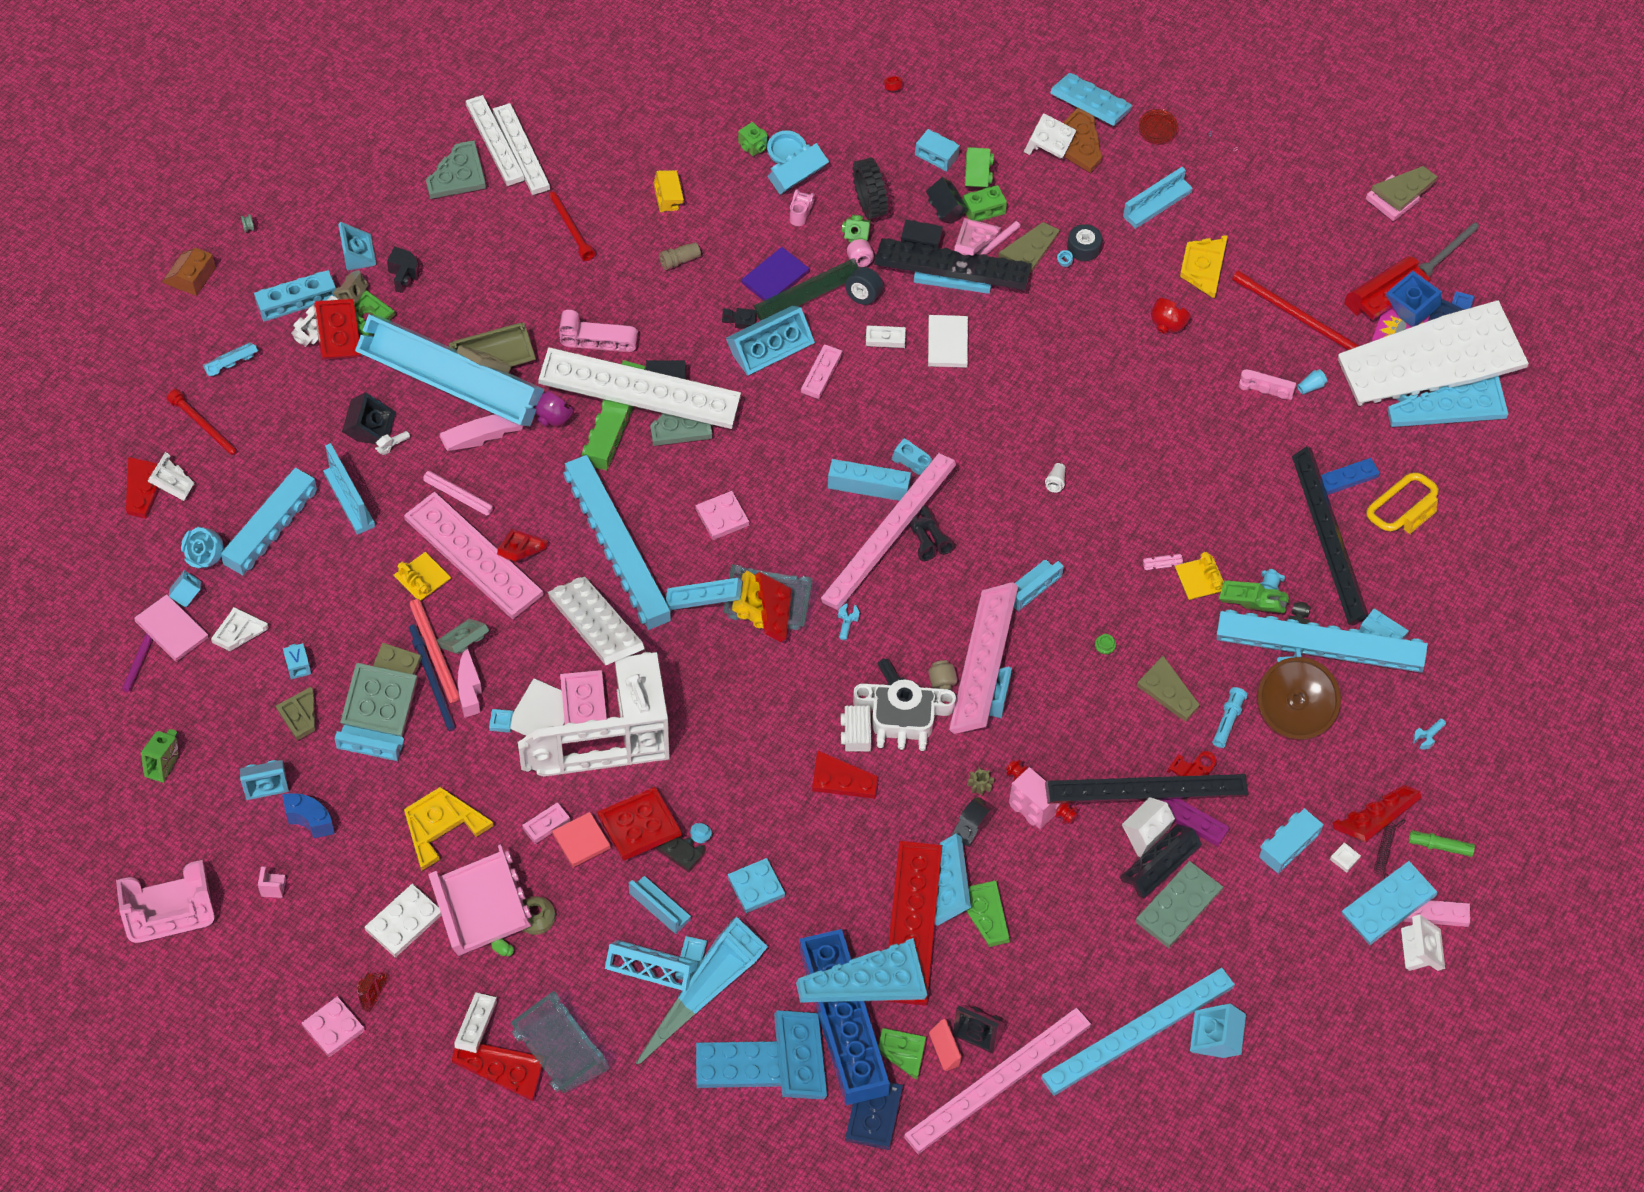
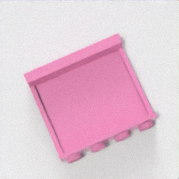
M501 844L498 845L500 852L442 876L437 871L428 874L451 946L458 956L531 926L529 918L532 917L529 907L527 905L524 906L523 899H526L522 888L517 886L516 882L519 881V877L515 868L512 869L510 865L513 862L509 850L505 851Z

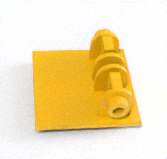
M426 552L409 564L400 562L397 566L399 568L398 572L394 574V577L420 601L451 579Z
M1208 552L1202 553L1199 560L1175 565L1188 600L1219 593L1222 590L1224 581L1213 556L1208 554Z

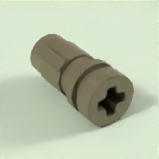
M696 242L677 247L676 249L670 248L659 252V260L664 270L672 269V267H677L680 263H685L701 256L700 248Z

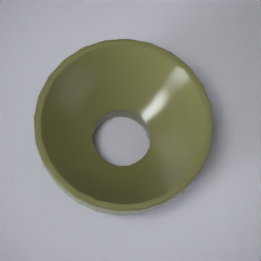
M532 896L523 900L524 906L527 905L529 909L532 906H539L542 909L540 914L532 915L529 918L531 926L523 929V931L532 935L548 931L553 926L556 918L555 909L551 902L539 896Z

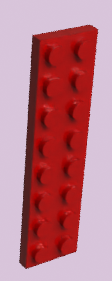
M899 841L888 948L895 944H903L913 938L928 996L942 845ZM927 996L925 999L883 1000L884 1002L927 1006Z

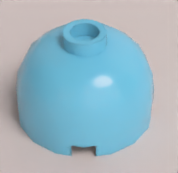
M197 527L185 534L181 550L185 554V561L190 566L205 568L213 566L220 560L224 546L217 532L209 528Z

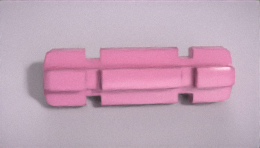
M1173 554L1172 557L1171 555L1154 557V559L1152 557L1143 559L1145 570L1153 569V567L1155 569L1172 567L1173 564L1175 566L1183 563L1181 554Z

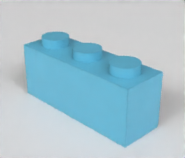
M817 143L813 146L806 145L797 156L794 153L785 159L786 163L783 165L778 163L771 168L772 172L767 177L780 195L822 169L829 162Z
M1305 808L1300 813L1295 812L1288 820L1289 823L1285 827L1281 825L1276 830L1275 836L1271 840L1269 838L1266 839L1260 847L1262 850L1259 858L1278 874L1321 834L1324 824Z

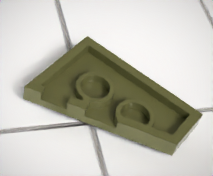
M1422 166L1372 185L1371 191L1400 212L1437 181V176Z
M1042 222L1000 251L998 257L1032 263L1030 272L1032 273L1059 236L1060 230Z
M1164 656L1137 683L1138 688L1185 722L1199 709L1200 704Z

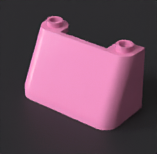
M203 860L187 864L183 869L184 879L141 888L140 882L136 878L128 877L116 880L119 910L126 935L131 942L140 943L203 928L213 922L214 912Z

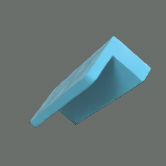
M1043 560L1015 583L1018 589L1014 608L1020 611L1060 579L1064 566L1059 561L1051 565L1047 560Z
M347 725L343 726L342 732L337 731L334 738L337 749L398 761L404 744L403 737Z
M645 876L637 883L633 880L629 882V894L675 934L691 920V916Z

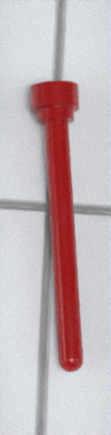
M551 191L549 197L579 246V256L583 261L591 260L595 256L594 249L591 245L584 242L556 192Z
M174 389L167 395L166 399L172 406L180 407L229 454L234 455L236 453V449L185 402L184 394L180 390Z

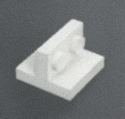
M1421 915L1413 916V925L1401 928L1406 969L1411 971L1428 965L1437 971L1445 969L1441 929Z

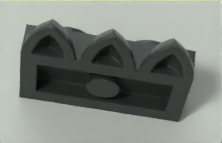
M679 836L656 847V850L688 873L705 854V845L693 848L694 840L691 837L682 840V836Z

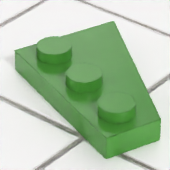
M996 881L968 887L971 908L967 909L966 912L987 945L991 947L1009 943V935Z

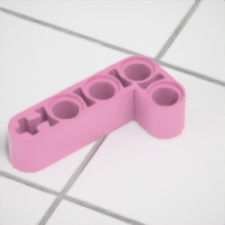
M564 310L561 315L559 328L560 342L566 347L632 352L636 349L638 330L632 326L580 322L579 314L574 310Z

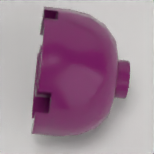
M544 391L537 406L534 405L536 415L539 417L537 420L546 427L548 424L552 426L564 424L571 417L574 410L571 407L569 409L564 407L566 402L549 391L546 393Z

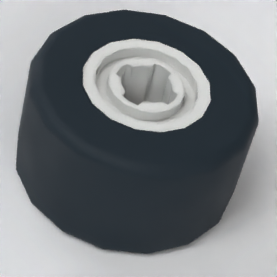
M1078 225L1069 233L1067 249L1076 260L1091 261L1100 254L1103 240L1102 234L1092 225Z
M859 267L848 277L845 283V290L848 296L856 303L869 305L881 294L883 282L877 272L871 268Z

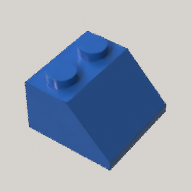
M1412 271L1389 290L1386 296L1398 316L1411 327H1414L1441 306L1442 291Z

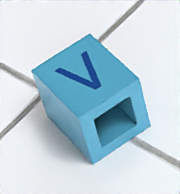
M303 643L283 648L291 679L311 674Z

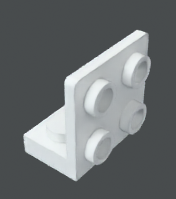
M1043 113L1024 152L1030 155L1033 149L1037 150L1040 147L1059 158H1063L1076 130Z

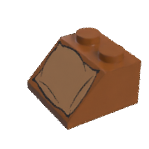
M198 248L182 252L162 282L197 296L216 268L213 254Z

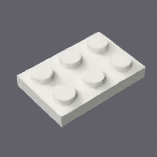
M411 884L365 926V931L396 958L442 915L439 907Z

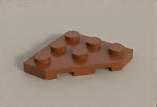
M1077 108L1063 122L1076 130L1063 157L1091 173L1102 161L1097 130H1095L1094 116Z

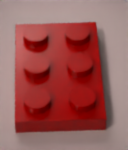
M354 299L315 301L313 304L321 360L360 357L361 353L355 351L359 342Z

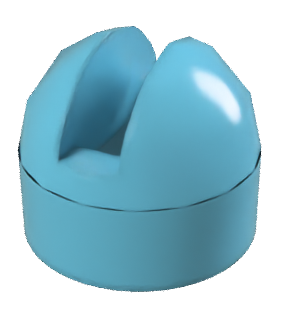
M1061 251L1057 256L1058 263L1062 267H1069L1073 262V256L1070 251Z

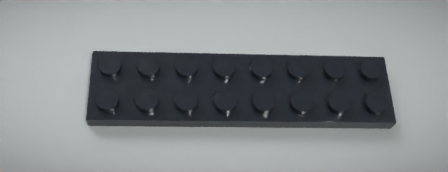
M890 238L881 239L874 265L1021 290H1026L1032 263H1026L1025 261L1008 260L1004 257L996 258L985 254L962 255L949 248L935 249L930 245L918 246L912 242L902 243Z

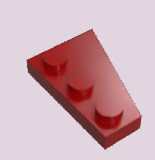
M817 750L812 791L875 799L878 776Z

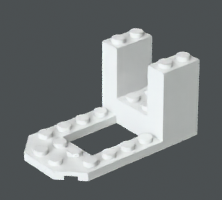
M645 652L641 655L627 656L615 661L620 718L610 717L607 720H589L585 723H567L563 726H546L537 729L518 742L521 770L529 772L532 769L537 771V775L545 777L668 760V718L657 652ZM635 674H640L641 682H638L643 690V695L649 707V711L642 714L637 704H634L631 692L633 690L631 685L627 686L625 682L626 678ZM622 735L624 738L625 748L615 747L606 751L593 750L589 753H572L568 756H563V743Z

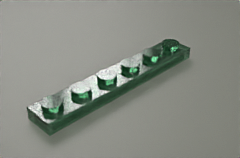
M852 258L753 307L759 320L762 321L788 307L799 306L845 284L848 277L859 267L855 258Z

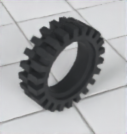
M872 157L855 161L852 167L853 182L856 186L855 192L857 191V199H859L862 212L867 219L886 215L888 212V199L885 193L887 192L884 188L885 183L882 181L883 176L880 173L877 162Z

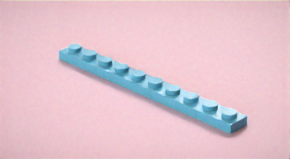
M1220 968L1044 1073L1041 1079L1052 1095L1055 1096L1234 988L1235 984L1223 968Z

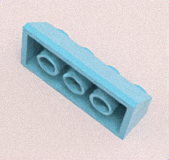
M797 306L788 307L726 337L733 357L746 375H750L815 343L802 308Z

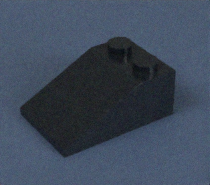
M958 1005L953 1036L993 1054L1004 1032L1005 1023L996 1016H988L982 1013L976 1007Z

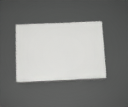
M929 315L928 366L967 368L968 316Z

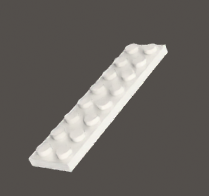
M586 577L576 578L571 583L557 586L548 592L550 600L605 665L644 649L643 643Z

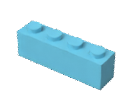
M832 459L828 475V489L900 501L909 490L911 472Z

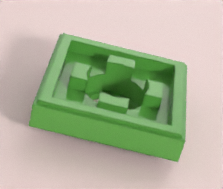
M367 290L362 294L358 302L354 303L358 332L362 335L372 336L374 334L363 331L366 323L361 318L363 314L371 313L388 320L395 316L393 309Z

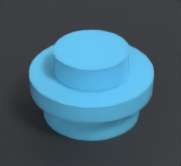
M702 823L694 824L690 830L691 838L697 843H705L712 834L711 829Z

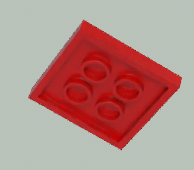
M656 787L597 811L602 825L623 861L682 836L680 828Z

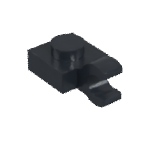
M724 308L722 323H735V328L745 329L755 324L756 310L737 308L736 312L731 309Z

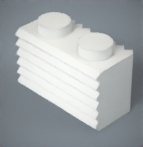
M845 706V713H841V726H845V732H841V744H845V751H870V706Z

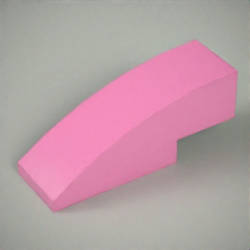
M468 649L463 651L458 671L459 697L464 718L480 713L476 695L482 693L481 683Z

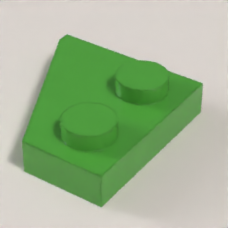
M882 1028L878 1047L880 1054L914 1079H918L926 1037Z

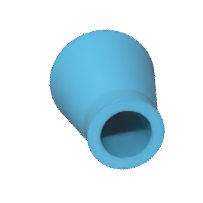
M1320 369L1317 371L1313 370L1297 385V388L1304 395L1324 387V384L1327 383V378Z

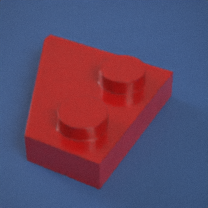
M511 529L498 547L497 555L507 560L518 561L545 550L548 541Z

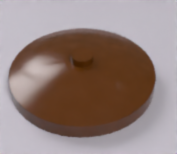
M1291 657L1281 660L1263 675L1258 685L1257 707L1261 718L1273 732L1290 740H1308L1321 735L1334 723L1340 710L1341 694L1335 677L1324 665L1313 659Z

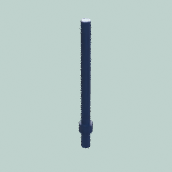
M412 624L408 628L413 639V647L422 657V665L446 728L449 732L453 731L456 727L426 652V643L424 638L420 636L416 624Z

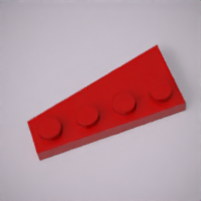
M1403 785L1382 796L1381 801L1366 804V809L1358 813L1353 811L1347 814V819L1343 821L1338 819L1332 822L1333 828L1366 842L1422 798L1421 792Z
M480 1044L476 1053L455 1048L452 1063L533 1101L543 1068L544 1057Z

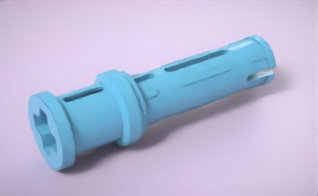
M1233 687L1229 691L1230 697L1223 706L1224 715L1212 741L1216 747H1225L1236 716L1242 712L1241 706L1243 701L1247 699L1248 694L1241 688Z

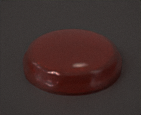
M1153 109L1147 111L1139 120L1141 136L1152 144L1167 143L1177 133V120L1166 110Z

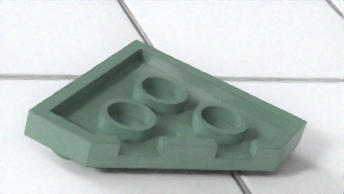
M475 141L455 144L448 157H444L437 166V170L428 176L426 184L430 199L486 188Z
M662 413L658 420H654L650 425L653 446L712 439L710 424Z

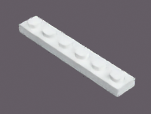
M481 95L466 100V107L506 185L510 186L524 181V175L484 96Z
M511 104L493 108V114L524 175L531 194L535 195L550 190L546 176Z

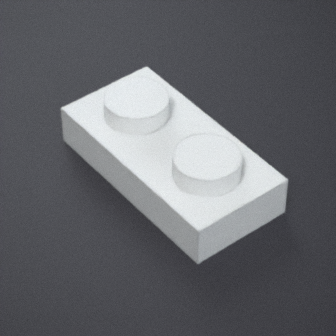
M867 326L866 346L905 348V327Z

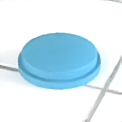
M780 131L769 139L767 152L775 163L783 165L786 163L785 159L795 153L797 156L800 154V150L806 146V142L802 136L793 131Z

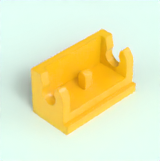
M677 170L656 171L653 184L660 212L678 210L679 206H673L672 204H681L684 199Z

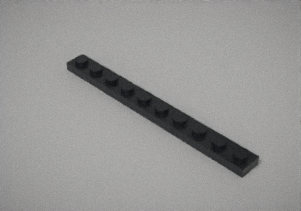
M1306 446L1292 455V459L1348 624L1353 626L1367 618L1369 614L1312 448Z
M1246 774L1051 780L1045 782L1047 804L1147 800L1149 797L1161 800L1244 797L1248 795Z

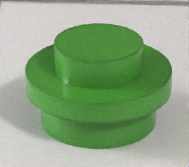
M1103 634L1096 639L1095 647L1102 654H1110L1115 650L1116 642L1111 635Z

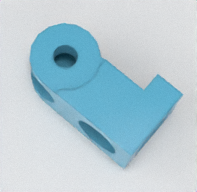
M905 438L894 450L892 457L894 462L897 464L901 462L918 475H921L932 462V458Z

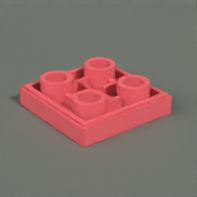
M590 812L552 831L554 838L572 868L610 849V844Z

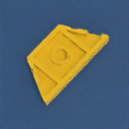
M1225 235L1221 236V239L1211 241L1208 238L1202 241L1187 242L1180 277L1212 298H1215L1228 237Z

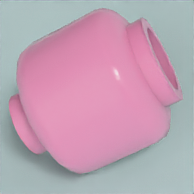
M854 240L847 247V254L853 266L865 267L872 262L874 254L866 240Z

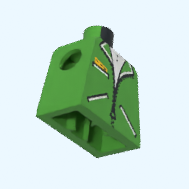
M169 729L167 733L157 731L143 748L141 756L144 777L162 783L165 782L178 757L177 739L179 738V733L173 729Z

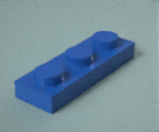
M1368 458L1322 474L1321 477L1327 495L1376 479L1379 477L1380 472L1372 458Z

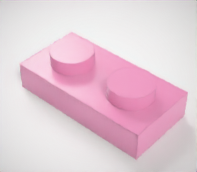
M557 802L523 824L522 827L534 844L552 834L553 830L569 823L570 817Z

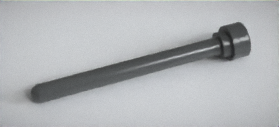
M1472 223L1430 262L1422 263L1418 267L1430 277L1433 273V268L1479 228L1478 223Z

